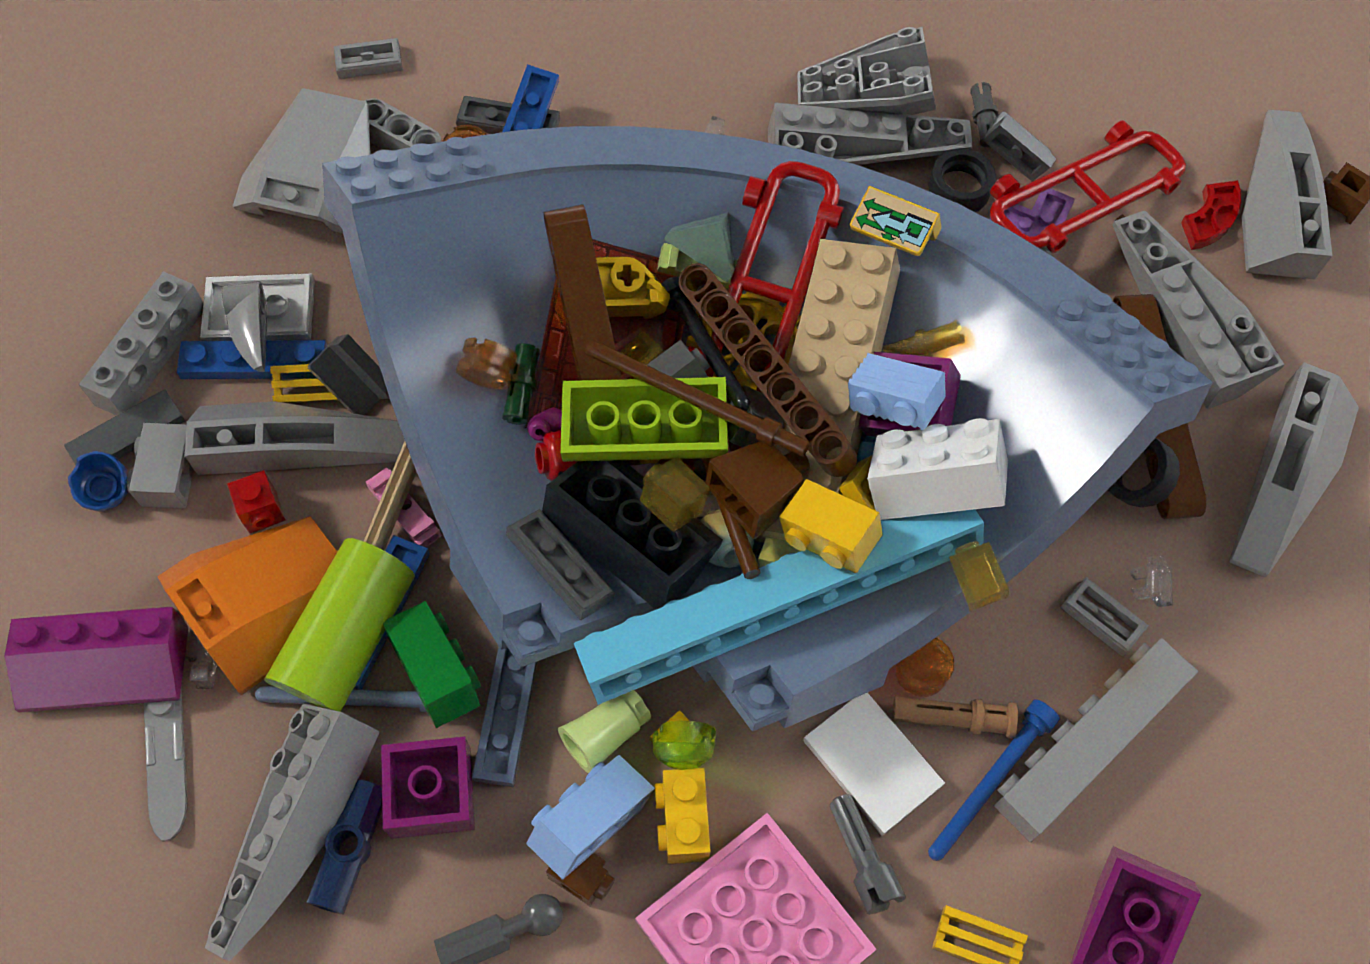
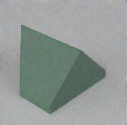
M729 212L675 226L664 238V240L696 262L706 265L724 281L728 282L735 270Z

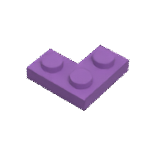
M1050 188L1039 194L1032 210L1017 204L1005 210L1004 214L1022 233L1028 236H1036L1052 223L1058 225L1064 222L1075 198Z

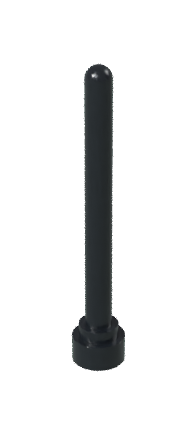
M671 277L665 280L662 286L670 294L667 308L678 312L717 377H726V393L733 405L744 411L748 410L750 407L748 396L696 314L691 302L680 289L679 277Z

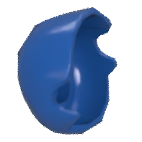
M93 451L79 456L76 459L75 468L68 475V484L71 488L70 491L73 499L83 508L98 512L109 510L121 504L128 493L127 468L115 456L108 453Z

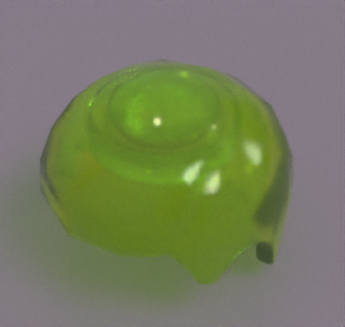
M697 721L665 722L660 726L659 735L658 731H655L653 734L654 756L662 764L674 770L700 768L714 754L716 728L708 723Z

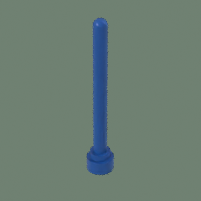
M1037 699L1030 703L1023 713L1025 718L1022 720L1024 725L930 846L928 854L932 860L940 861L944 858L1036 736H1043L1044 733L1052 731L1060 717L1049 705Z

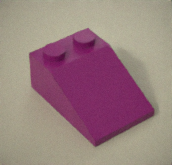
M1113 846L1096 885L1071 964H1172L1201 896L1197 885L1193 880Z

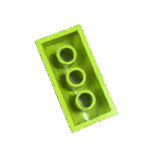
M726 377L676 378L727 402ZM639 379L563 381L561 457L564 462L715 458L728 453L726 420Z
M353 538L344 539L264 680L268 684L315 706L341 712L385 632L383 623L393 617L415 577L413 571L393 555L372 544Z

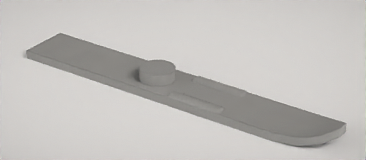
M182 687L180 700L144 703L148 811L153 831L163 842L175 838L181 831L187 814L188 800Z

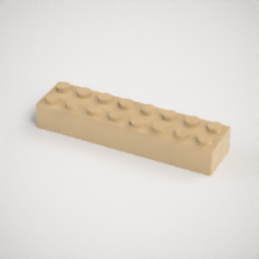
M820 239L789 367L844 433L857 454L863 432L858 427L861 413L858 411L854 412L850 408L848 382L849 378L852 379L856 369L859 368L860 363H863L867 353L874 354V352L882 351L900 274V264L896 248ZM795 390L785 392L781 400L789 399ZM819 418L808 420L804 424L803 429L814 427ZM783 420L785 426L784 430L794 434V432ZM774 444V446L783 455H786L787 453L791 452L777 444ZM835 447L831 449L826 459L838 457L843 448ZM807 450L806 456L809 460L810 468L802 473L804 482L808 479L843 495L839 487L849 474L843 477L828 475ZM780 518L760 536L755 538L756 541L764 543L766 537L785 540Z

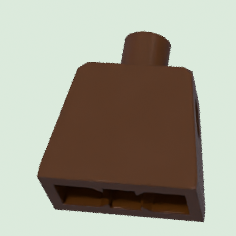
M759 441L711 459L709 461L705 486L746 532L755 539L779 519L781 513L804 482L802 473L809 470L810 463L806 454L804 457L793 452L783 455L774 445L771 447Z

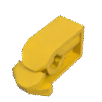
M596 257L609 317L643 316V319H651L666 311L670 294L661 283L655 280L653 274L644 264L631 257ZM620 277H627V282L631 286H624V281Z

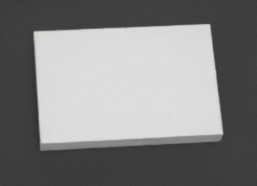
M313 274L206 277L201 340L233 341L223 307L222 288L223 286L261 282L266 298V340H311L315 285Z
M868 693L852 699L803 739L804 743L842 789L852 796L856 806L881 836L886 834L945 784Z

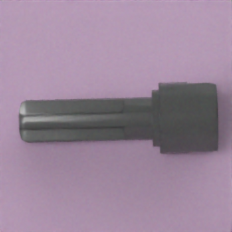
M845 794L833 799L830 803V808L858 870L853 882L867 914H876L887 910L890 900H895L898 903L905 900V893L892 865L881 862L852 796Z

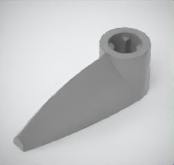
M261 282L223 286L222 301L232 340L241 356L254 370L265 372L267 313L263 286Z

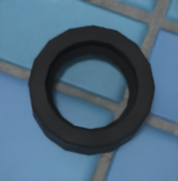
M954 149L944 152L936 159L928 183L929 192L958 203L973 212L980 211L988 203L991 195L990 190L995 184V169L989 159L979 152L970 149ZM952 171H962L975 177L980 183L981 188L974 192H959L949 187L942 177L944 174Z
M1157 438L1145 449L1153 451L1158 457L1159 466L1152 481L1142 489L1133 491L1123 485L1121 476L1107 490L1128 505L1140 508L1154 506L1165 500L1176 487L1180 475L1179 460L1173 449Z

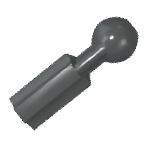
M548 894L534 895L526 902L522 912L516 916L504 920L495 914L434 940L438 958L441 964L480 963L508 951L511 939L526 932L537 936L552 934L562 922L563 911L557 898Z

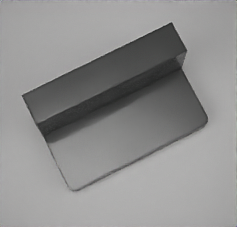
M1004 111L996 117L982 139L1031 181L1050 169L1056 160L1048 147Z
M349 334L336 337L308 365V369L353 414L365 415L380 399L390 398L380 367Z

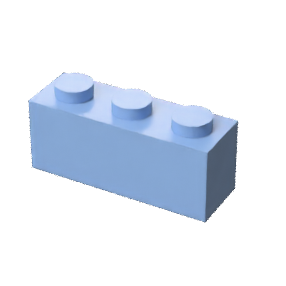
M620 755L616 756L607 765L603 762L598 763L586 776V782L581 786L577 783L572 784L560 797L559 804L554 808L549 804L546 805L531 822L535 828L526 844L561 879L568 876L641 812L655 789Z

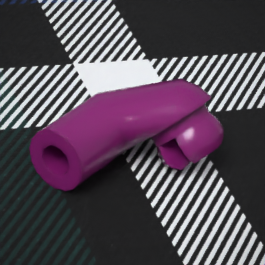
M553 407L533 416L527 426L531 438L536 441H543L546 433L561 430L562 410Z

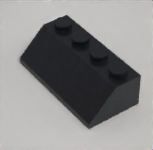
M624 460L578 461L546 485L542 512L547 518L654 609H659L672 600H678L685 594L723 541L722 538Z

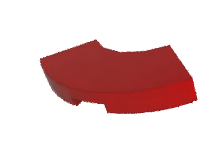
M1238 180L1206 184L1202 191L1203 206L1197 212L1184 216L1181 224L1191 250L1200 249L1215 243L1231 228L1241 207V189Z

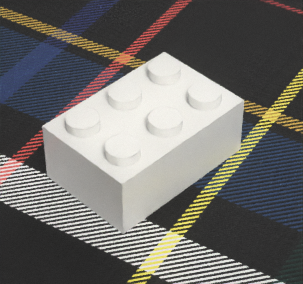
M978 418L964 424L950 426L933 424L923 430L904 432L897 429L877 435L867 479L875 510L880 513V520L1005 506L1008 458L1000 419L986 420Z

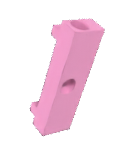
M387 467L366 481L368 489L379 502L392 473ZM408 493L403 506L410 504L411 507L407 510L401 509L396 522L413 543L428 547L441 537L440 530Z

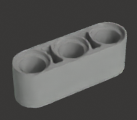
M377 98L364 100L368 104L370 142L379 148L393 151L410 148L419 143L433 144L442 142L436 130Z

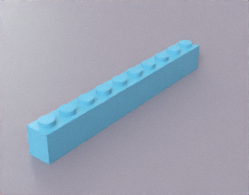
M975 509L881 520L883 535L857 573L844 567L841 569L834 568L827 564L821 556L807 549L797 553H789L775 562L760 567L761 573L756 578L746 579L742 573L740 576L723 583L709 585L701 592L681 600H672L659 609L644 615L630 617L624 623L607 630L593 632L584 639L575 642L574 646L596 702L599 705L983 547L984 522Z

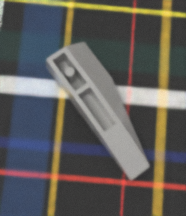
M774 103L768 125V143L801 149L856 165L941 156L944 152L954 149H972L970 120Z
M1270 109L1266 112L1242 213L1246 273L1315 279L1332 257L1327 201L1322 172L1311 134L1301 112Z
M1145 210L1114 221L1113 228L1140 293L1153 294L1156 299L1169 347L1186 361L1194 364L1202 374L1213 382L1203 402L1207 409L1239 398L1283 368L1285 364L1248 308Z
M1304 362L1286 383L1229 563L1266 577L1341 468L1359 406L1340 376Z
M275 401L200 406L187 421L184 456L197 475L391 463L397 461L405 439L398 420Z
M304 703L300 710L293 715L288 727L289 733L282 747L275 752L271 759L270 771L264 782L216 918L209 929L205 949L222 959L230 961L268 921L289 895L321 850L328 833L343 812L380 731L342 712Z

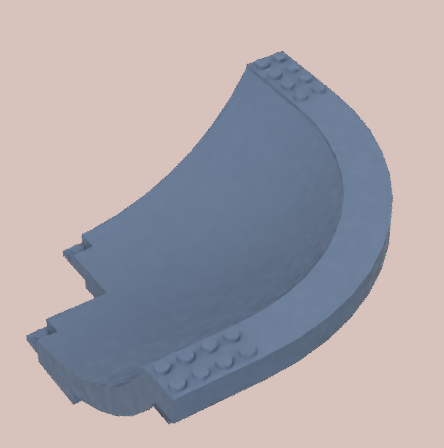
M573 126L517 130L466 138L453 137L444 142L433 144L419 143L410 148L393 151L379 150L371 155L359 157L345 156L337 159V161L322 163L324 204L343 230L355 284L375 354L411 459L435 518L450 548V569L500 649L509 648L520 667L575 648V642L584 639L593 632L607 630L624 623L630 617L644 615L656 610L560 531L615 592L612 602L580 620L506 536L507 526L538 509L542 511L546 485L551 482L545 474H540L537 469L535 446L541 441L531 438L527 429L528 422L523 425H516L502 419L508 391L505 383L507 376L511 375L515 346L517 344H531L535 348L540 349L535 372V380L539 381L537 377L541 357H543V347L552 311L555 289L558 287L556 285L557 279L543 212L583 204L594 244L659 261L663 244H670L664 238L673 227L729 212L734 260H737L756 209L742 205L745 188L750 176L767 180L772 169L780 163L796 161L822 168L830 172L838 182L840 194L837 205L844 207L838 229L829 227L826 240L895 248L853 231L850 227V222L869 186L940 213L941 230L935 241L928 240L920 256H915L896 248L900 264V274L881 352L951 358L961 374L952 425L964 424L978 418L986 420L1000 419L1008 458L1005 506L975 509L984 522L983 547L694 665V669L704 682L715 680L752 732L776 721H779L783 728L789 727L882 687L889 668L922 648L973 611L1026 568L1070 528L1125 473L1159 433L1194 421L1213 382L1202 374L1194 364L1186 361L1172 350L1167 342L1156 337L1141 325L1137 318L1121 309L1107 294L1100 292L1056 258L1007 228L958 203L908 182L853 163L801 149L747 138L690 130L634 126ZM795 176L786 177L782 181L749 273L750 277L792 289L815 224L819 206L825 195L822 185ZM653 275L655 280L661 284L666 280V278ZM620 277V279L627 280V277ZM624 282V286H631L630 283ZM706 284L701 285L696 291L702 289ZM805 299L799 315H802ZM780 302L779 305L784 307L787 304ZM658 315V316H655V317H653V318H651V319L657 320L658 317H659V315ZM609 317L614 342L626 336L630 317ZM633 317L629 333L642 325L654 341L657 328L656 322ZM680 317L676 343L681 340L686 346L687 337L692 335ZM761 319L757 324V328L761 330L767 321ZM659 325L656 345H658L661 325ZM565 332L566 335H565V340H564V345H563V350H562V354H561V359H560V360L563 359L564 350H565V345H566V340H567V335H568L567 332ZM769 334L765 338L773 345L776 335ZM639 337L631 342L629 346L638 347L643 341ZM569 339L565 361L575 364ZM725 345L721 352L722 356L730 354ZM628 347L625 350V355L632 351L633 348ZM643 352L635 360L641 362L651 354ZM734 360L729 366L730 369L735 371L739 363L737 360ZM559 364L554 392L557 390L561 364ZM567 364L563 366L558 391L560 394L563 392V381H579L575 366ZM532 393V397H531V399H530L528 420H529V415H530V411H531V406H532V401H533L534 393ZM862 432L860 444L866 437L864 432ZM659 462L656 465H654L655 470H657ZM696 470L692 472L695 474L694 493L686 504L690 514L701 521L710 510L719 508L716 497L705 486L707 474L698 476ZM754 539L752 550L759 566L758 558L764 543ZM708 562L689 590L678 600L701 592L709 585L720 584L740 576L743 573L741 566L726 568Z

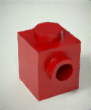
M264 470L227 483L237 516L249 534L286 521L276 490Z

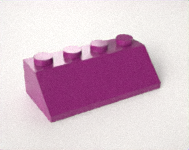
M173 607L11 619L4 657L15 710L19 713L180 700L189 627Z

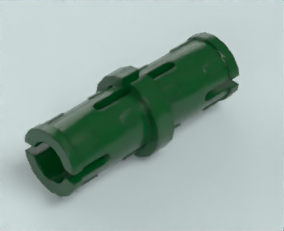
M521 343L515 346L511 375H508L506 378L505 386L508 388L502 419L504 421L507 420L511 424L523 425L528 422L530 399L532 393L537 388L535 372L540 349L535 348L531 344Z

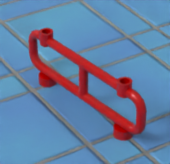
M1121 120L1105 135L1104 140L1109 144L1108 146L1025 186L1020 187V183L1011 174L1002 176L990 190V194L996 200L992 203L990 209L991 220L1039 249L1047 247L1051 253H1056L1068 242L1067 235L1158 189L1165 195L1171 194L1181 184V179L1179 178L1185 173L1186 163L1180 152L1161 135L1152 131H1140L1133 134L1134 129L1125 120ZM1141 144H1148L1154 147L1172 165V168L1164 167L1154 177L1112 198L1085 173V171ZM1069 179H1072L1097 204L1058 225L1054 223L1048 225L1036 236H1028L1022 233L1004 214L1005 210Z
M796 161L780 163L772 169L767 180L750 176L745 188L742 205L756 209L727 289L738 304L743 291L787 304L772 345L783 360L808 291L820 239L826 238L829 227L838 229L844 207L837 205L840 189L836 178L822 168ZM795 176L822 185L825 195L819 206L815 224L792 289L750 277L749 273L780 185L786 177ZM727 309L721 311V312L718 314V317L724 315V314L726 313ZM712 331L711 338L719 351L722 352L724 344ZM690 346V347L688 348V350L691 352V351H693L696 347ZM772 362L766 363L764 371L771 366ZM711 367L705 371L708 377H713L714 372Z

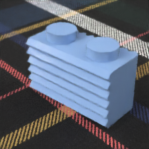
M867 353L863 363H860L859 368L853 373L852 379L849 378L850 408L854 412L858 411L863 415H874L876 418L880 416L883 420L888 418L891 422L895 421L903 426L911 425L913 428L918 426L923 430L927 427L946 397L945 372Z

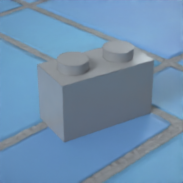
M143 423L141 437L138 436L134 444L136 456L134 468L129 471L127 476V489L141 507L186 508L194 471L184 456L187 425Z

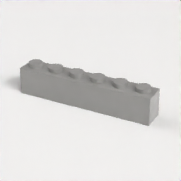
M1163 638L1152 647L1144 643L1129 658L1134 665L1126 673L1119 668L1103 684L1109 691L1101 699L1093 694L1077 710L1083 717L1075 725L1067 720L1051 736L1057 743L1048 752L1041 746L1025 762L1030 770L1021 779L1014 773L997 790L1003 797L994 807L1029 842L1039 836L1199 672Z

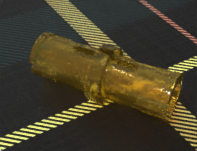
M956 319L953 322L928 331L924 329L916 330L914 336L891 344L883 345V352L933 357L934 352L958 344H964L965 338L964 334L959 332L962 331V328Z

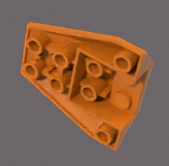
M308 516L190 554L157 577L165 592L207 652L238 693L243 695L265 679L334 559L337 550L312 517Z

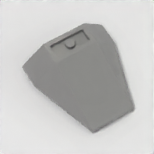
M923 27L903 28L897 33L887 35L797 72L798 105L907 115L936 110Z
M302 88L243 173L233 208L262 216H267L268 211L273 210L324 222L331 231L343 233L341 226L324 204L322 163L337 161V159L345 156L359 157L370 155L367 102Z

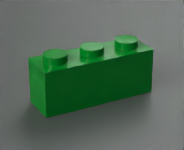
M424 601L387 619L383 623L391 645L435 728L481 706L475 691L481 688L480 681L471 665L466 668L463 667L461 661L465 660V656L456 638L448 641L446 635L450 633V630L441 612L433 614L427 602Z

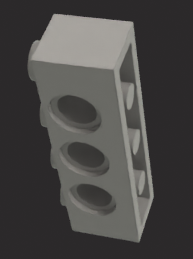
M164 271L161 273L80 382L79 386L94 406L117 416L138 403L203 312V301L194 284Z

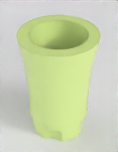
M633 690L601 703L581 717L559 727L558 732L572 757L589 773L598 763L604 762L625 741L640 731V726L651 719V714L643 699Z

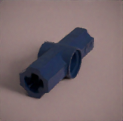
M357 780L346 806L338 818L336 826L330 830L326 837V852L306 902L309 905L344 915L361 866L367 861L371 853L370 842L382 812L381 786L365 780ZM348 837H357L358 845L355 851L346 856L340 855L341 843Z

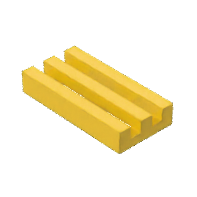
M309 364L270 366V373L273 377L271 385L274 388V395L272 397L275 402L338 399L331 392L283 394V388L325 385L318 378L282 380L281 373L311 372L308 369Z
M946 905L942 910L932 949L972 964H1005L944 941L947 934L1009 957L1008 964H1019L1022 961L1024 953L1022 950L1028 935ZM951 919L1013 942V947H1008L949 925V920Z

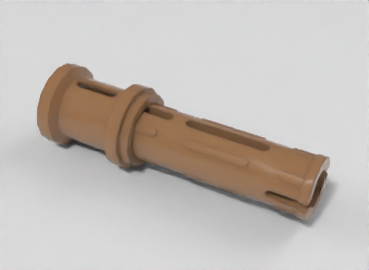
M895 696L892 719L893 722L900 721L968 728V732H971L973 735H980L981 732L1002 733L1007 738L1014 739L1017 731L1018 708L1015 702H1009L1007 706L984 704L982 699L971 700L970 704Z

